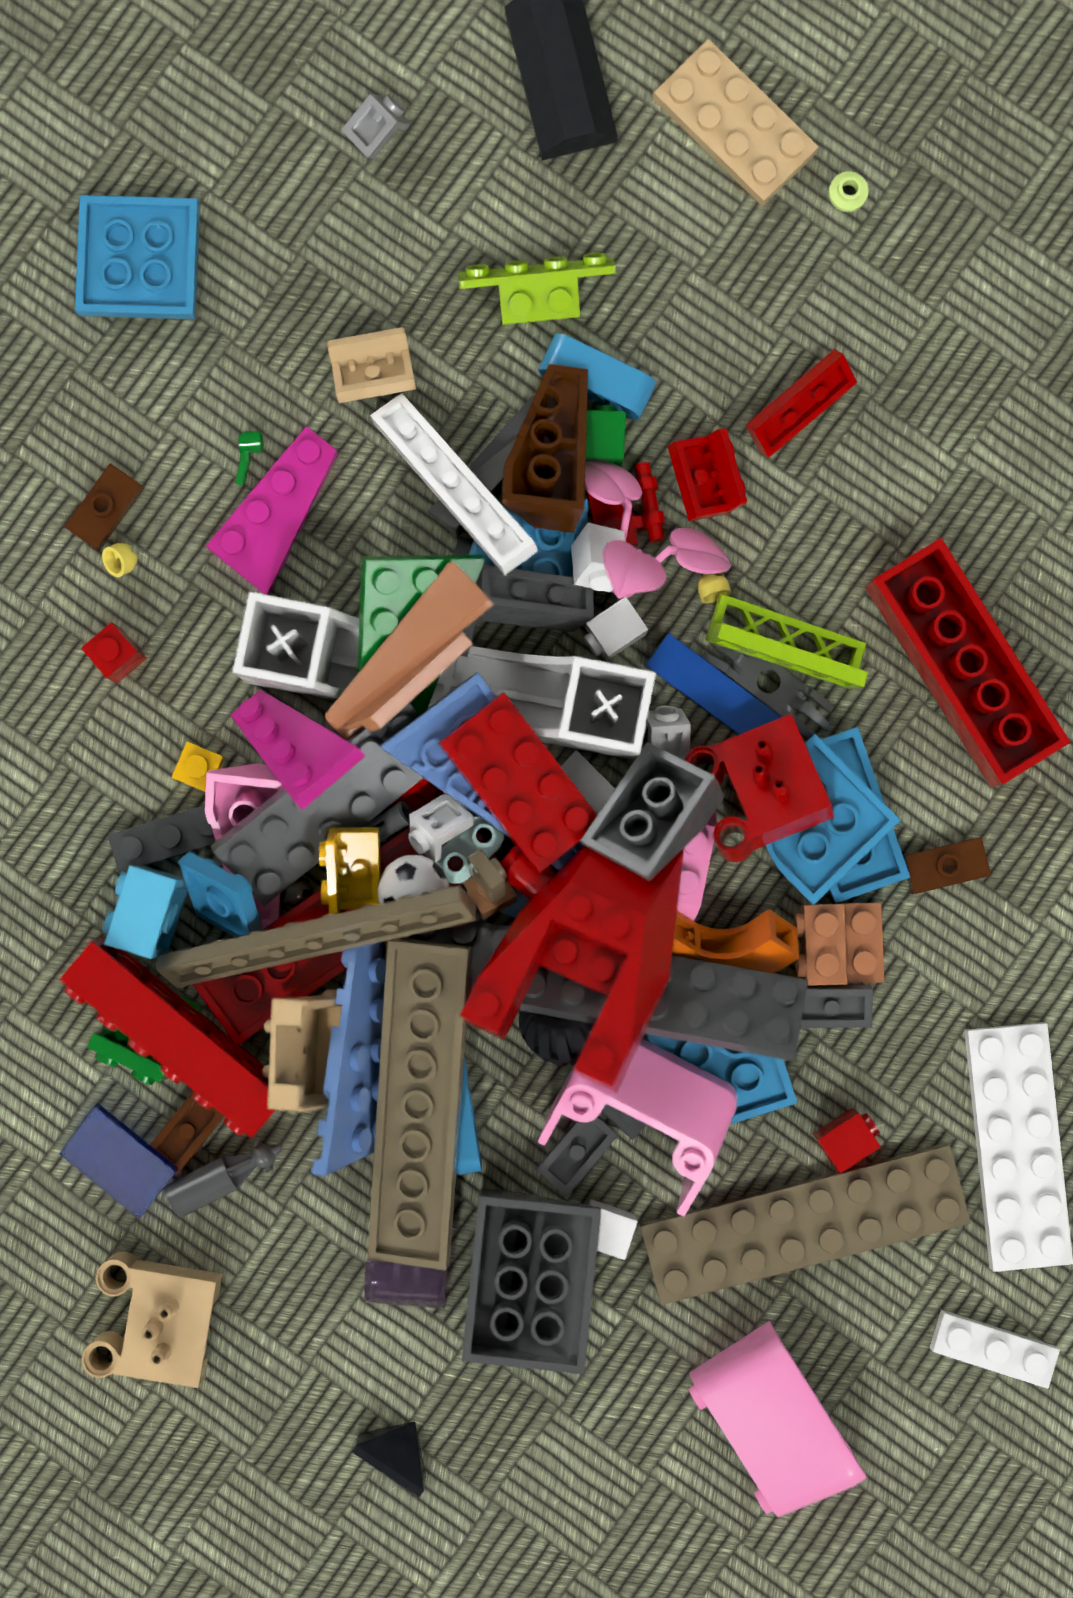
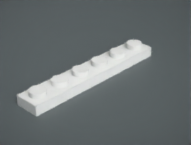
M402 393L370 415L374 425L504 575L538 552L535 542Z

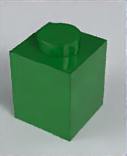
M598 405L594 407V410H587L585 461L602 460L620 467L623 466L626 412L617 411V407L611 405Z

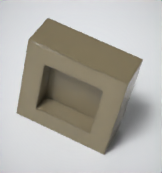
M481 849L467 858L469 873L493 904L506 895L504 880L507 878V875L501 864L495 858L489 860Z

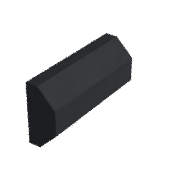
M513 0L505 6V16L542 161L617 143L618 135L584 1Z

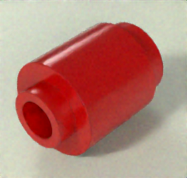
M516 845L500 863L507 875L505 880L529 901L552 879L557 871L552 866H548L541 873H537Z

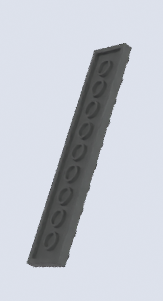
M471 921L459 928H455L453 925L414 934L409 940L472 946L469 997L479 975L510 926ZM672 956L669 982L645 1034L795 1061L808 980ZM540 966L519 1010L595 1024L608 997Z

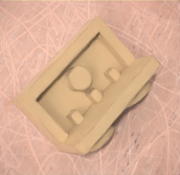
M404 328L383 330L327 342L338 403L416 389Z

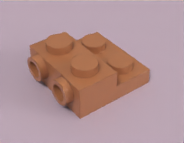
M880 902L800 905V913H794V926L797 927L798 937H801V953H799V959L795 960L797 977L807 979L808 986L884 982L882 905Z

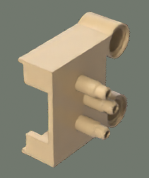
M327 989L322 995L272 999L271 1020H267L264 1024L265 1031L271 1033L270 1065H265L262 1069L263 1076L269 1078L268 1109L307 1112L328 1108L329 1098L325 1096L323 1089L332 1026L339 1027L342 1005L335 1004L337 989Z
M128 1252L113 1254L98 1268L96 1284L99 1290L108 1296H119L124 1294L129 1288H133L125 1336L123 1338L119 1333L113 1331H105L99 1334L83 1352L82 1365L84 1370L96 1378H104L114 1374L199 1388L206 1378L209 1355L205 1354L212 1309L218 1300L223 1274L138 1260L133 1254ZM112 1265L121 1266L127 1274L126 1282H118L112 1278L110 1273ZM98 1346H104L111 1351L113 1355L112 1362L102 1361L98 1357Z

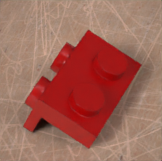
M726 428L717 429L708 436L674 441L667 446L688 521L727 515L747 503L745 484L741 479L735 459V449Z

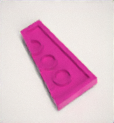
M306 426L209 541L206 547L262 594L270 596L274 588L273 584L290 555L289 551L298 533L301 532L307 520L306 516L314 500L317 499L338 456L337 450Z
M259 690L251 698L244 701L230 715L292 800L302 810L365 757V754L354 744L262 690Z

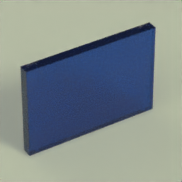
M99 1103L91 1109L59 1153L138 1219L145 1214L179 1169Z

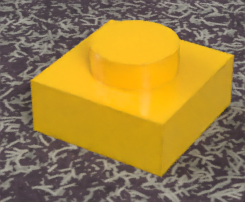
M186 742L171 778L206 792L207 772L209 770L221 769L226 757Z

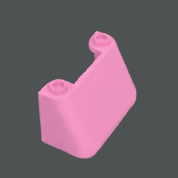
M770 1321L689 1372L694 1384L688 1389L700 1410L708 1407L759 1488L754 1492V1495L766 1514L773 1511L778 1518L850 1489L867 1479L856 1456L832 1422Z

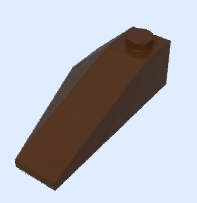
M554 364L548 365L504 464L502 504L534 528L574 533L584 511L588 369Z

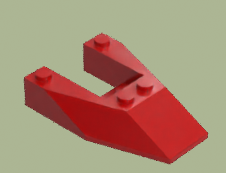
M583 845L519 912L479 975L460 1017L468 1024L505 1040L540 966L600 993L608 998L575 1065L574 1071L578 1076L617 1094L670 979L684 852L681 850L649 881Z

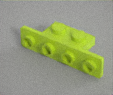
M589 253L583 255V260L567 262V257L558 256L544 259V264L528 266V261L524 260L510 261L504 264L505 268L490 270L489 265L486 264L470 265L465 268L466 272L458 273L460 289L499 285L502 324L506 325L580 317L577 277L615 274L616 264L613 258H606L605 253Z

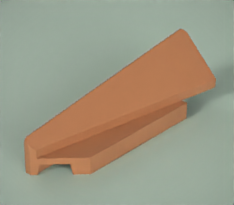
M449 562L326 712V720L345 740H349L362 726L370 732L381 729L473 645L462 630L494 605L492 601L454 562Z

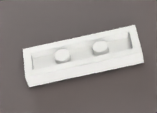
M942 1309L929 1347L935 1353L1047 1389L1049 1388L1060 1352L1054 1345Z

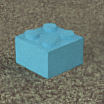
M129 865L128 871H123L120 874L116 884L115 894L120 896L115 911H109L103 925V933L107 934L104 944L150 959L168 954L188 894L184 878L148 866Z

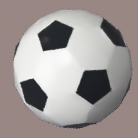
M423 855L399 857L387 865L379 877L377 887L378 901L380 904L397 901L404 896H419L436 892L440 888L449 887V881L443 868Z

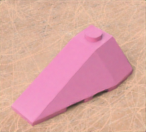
M249 764L209 770L207 772L205 814L208 824H211L215 841L283 788L267 765ZM222 862L223 869L233 874ZM283 891L265 906L253 895L256 909L261 915L262 929L280 917Z

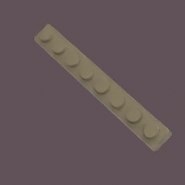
M460 886L443 887L436 892L419 896H404L397 901L380 905H365L358 910L341 914H326L319 919L302 923L292 922L284 927L268 931H253L246 936L229 940H214L210 944L203 946L179 948L172 953L159 955L157 957L156 970L176 988L476 921V906Z

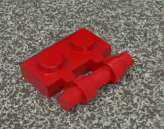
M649 462L638 463L634 466L637 481L642 490L641 502L644 514L633 517L631 511L626 542L633 547H638L636 531L647 529L650 543L665 540L662 526L666 523L663 511H659L655 492L659 489L657 477L652 476ZM587 492L593 524L620 530L624 513L622 504L610 505L601 502Z

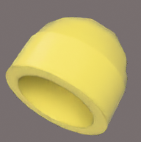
M123 542L116 543L103 550L102 560L105 568L111 575L121 577L136 567L138 555L136 552H132V546Z
M722 573L703 574L698 581V592L702 603L717 602L719 595L730 596L732 593L729 582Z

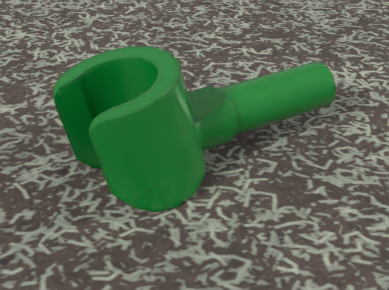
M245 431L239 436L238 443L241 454L235 480L237 485H245L250 463V453H263V434L259 431Z

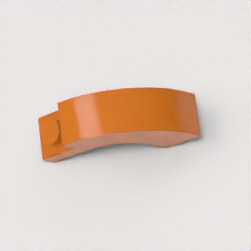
M770 909L742 926L729 929H715L702 926L677 911L672 956L774 973L799 959L797 927Z

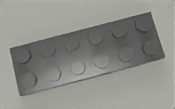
M409 702L381 729L370 732L362 726L347 741L357 746L365 754V757L302 810L292 800L286 790L282 788L211 845L213 853L234 875H242L249 881L253 888L252 894L263 906L268 904L320 862V842H326L330 828L363 827L423 779L416 772L379 748L381 744L420 716V714Z

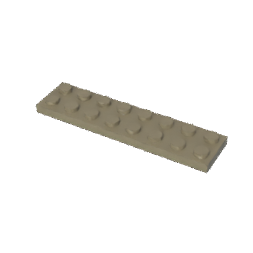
M398 938L388 940L367 1256L369 1260L447 1270L450 1265L467 1023L460 1017V1014L469 994L472 946Z
M945 1143L853 1167L841 1174L834 1172L687 1211L684 1217L675 1214L641 1223L640 1227L660 1304L664 1305L971 1224L952 1150L950 1145Z

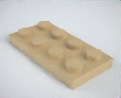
M709 39L653 93V100L761 206L766 204L818 151L819 146Z

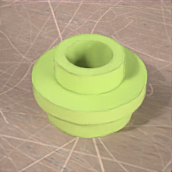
M847 171L838 174L832 180L829 187L831 203L840 211L852 212L858 210L864 205L868 197L867 182L861 175L855 172ZM846 185L852 186L856 193L854 195H847L844 193L843 187Z

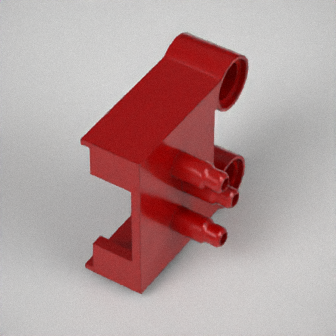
M792 714L711 747L704 745L696 746L689 750L685 756L684 761L696 767L702 763L713 764L714 767L709 773L716 777L719 786L723 782L724 775L728 774L745 814L746 821L739 817L729 816L718 821L714 827L713 837L720 855L727 861L741 862L748 858L753 850L834 818L832 804ZM736 832L744 835L743 840L737 846L731 847L723 844L724 839L730 833Z

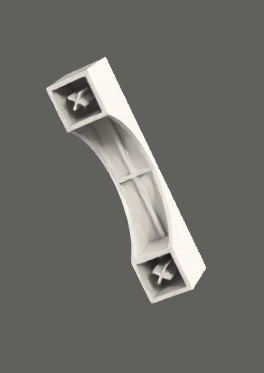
M249 592L232 673L248 684L336 701L357 676L359 618L329 607ZM471 646L468 657L459 656L441 673L428 706L429 709L472 675L479 673L496 697L500 693L507 695L542 742L635 760L641 751L656 672L576 656H539Z

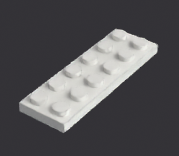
M1039 1022L966 1029L964 1032L989 1268L993 1272L1073 1264L1047 1023Z

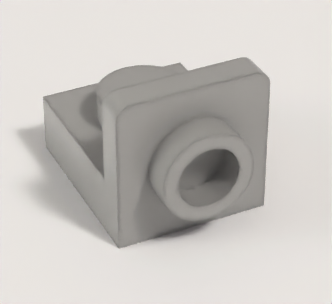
M370 93L341 131L367 158L374 159L398 129L406 130L411 123L403 116L405 112L404 107L389 94L385 97Z

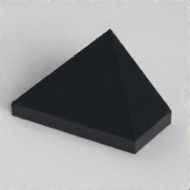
M415 1421L359 1433L354 1442L352 1453L420 1498L425 1488L426 1473Z

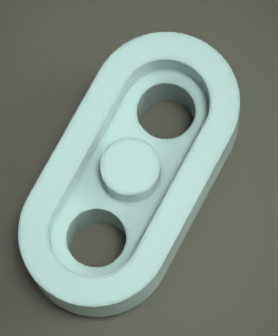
M478 815L474 816L471 828L449 840L441 848L442 859L436 863L443 868L449 883H462L469 879L471 874L469 873L467 858L481 849L489 859L501 846L504 833ZM482 827L490 829L492 833L491 839L484 843L476 838L477 831ZM453 856H458L463 860V866L458 871L449 869L447 865L448 860Z

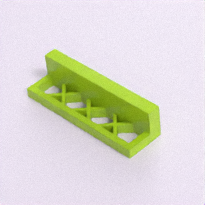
M724 594L718 596L705 641L847 689L864 687L868 672L859 669L866 643ZM730 607L739 610L747 626L740 629L722 623L726 608ZM751 615L760 617V619L753 621ZM767 620L774 622L783 638L775 641L761 636L756 626ZM787 627L795 629L796 631L790 634ZM802 633L810 634L818 650L811 653L796 647L793 638ZM822 639L830 641L832 643L825 646ZM838 645L853 649L848 665L832 660L828 651Z

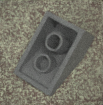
M647 742L580 842L582 845L650 881L703 830L724 798L723 792L714 775Z

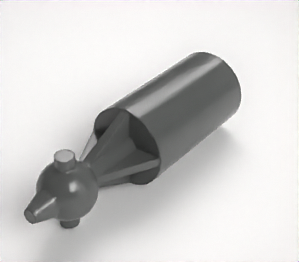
M257 1140L254 1142L255 1148L251 1156H222L167 1184L165 1192L173 1211L179 1218H182L240 1188L256 1166L265 1168L266 1172L272 1171V1164L276 1156L283 1150L282 1145L270 1146L263 1144L261 1140Z

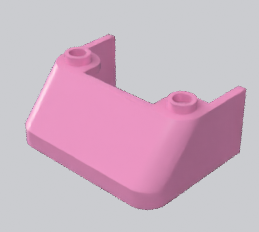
M644 1039L641 1040L617 1094L578 1076L574 1071L575 1066H573L548 1112L538 1143L546 1145L562 1114L578 1122H589L596 1119L605 1104H608L679 1140L674 1149L672 1161L675 1169L685 1177L677 1214L684 1217L714 1166L736 1112L738 1096L735 1088L727 1081Z

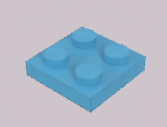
M190 851L178 861L196 916L236 938L246 936L253 931H263L260 922L261 915L256 909L252 895L253 888L246 878L239 874L233 875L220 868L213 860L209 858L203 859Z

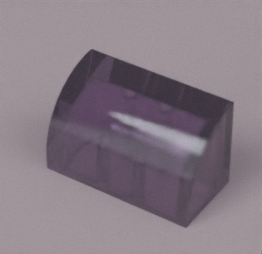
M367 1259L364 1301L365 1303L445 1309L448 1268L447 1270H439Z

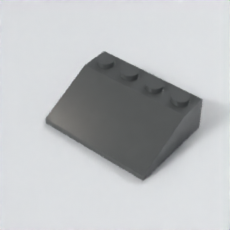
M480 1189L462 1352L463 1362L584 1375L601 1208L522 1192Z

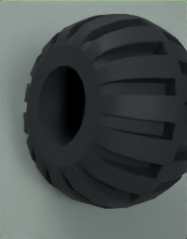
M519 1010V1027L527 1046L537 1056L554 1065L567 1066L570 1063L572 1066H575L595 1024Z

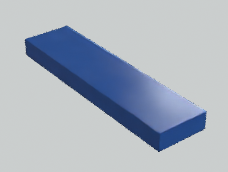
M669 633L645 664L646 668L656 672L658 677L736 735L781 718L780 715Z

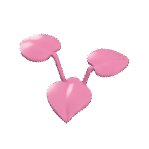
M602 460L585 461L586 491L601 502L610 505L622 504L624 508L620 530L624 531L625 541H610L603 549L605 569L613 587L611 592L616 594L618 599L623 597L629 598L634 593L653 591L662 587L666 581V573L660 563L670 555H676L677 561L682 567L697 573L716 574L730 569L732 565L722 549L710 537L691 528H678L674 530L669 537L673 546L666 547L655 558L643 553L641 549L636 550L626 542L632 511L630 500H638L642 495L638 481L627 470L616 464Z

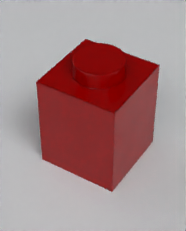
M112 622L81 647L107 679L117 684L147 659L125 631Z
M853 1108L813 1133L814 1138L840 1174L881 1148L875 1138L880 1132L867 1113L861 1116Z

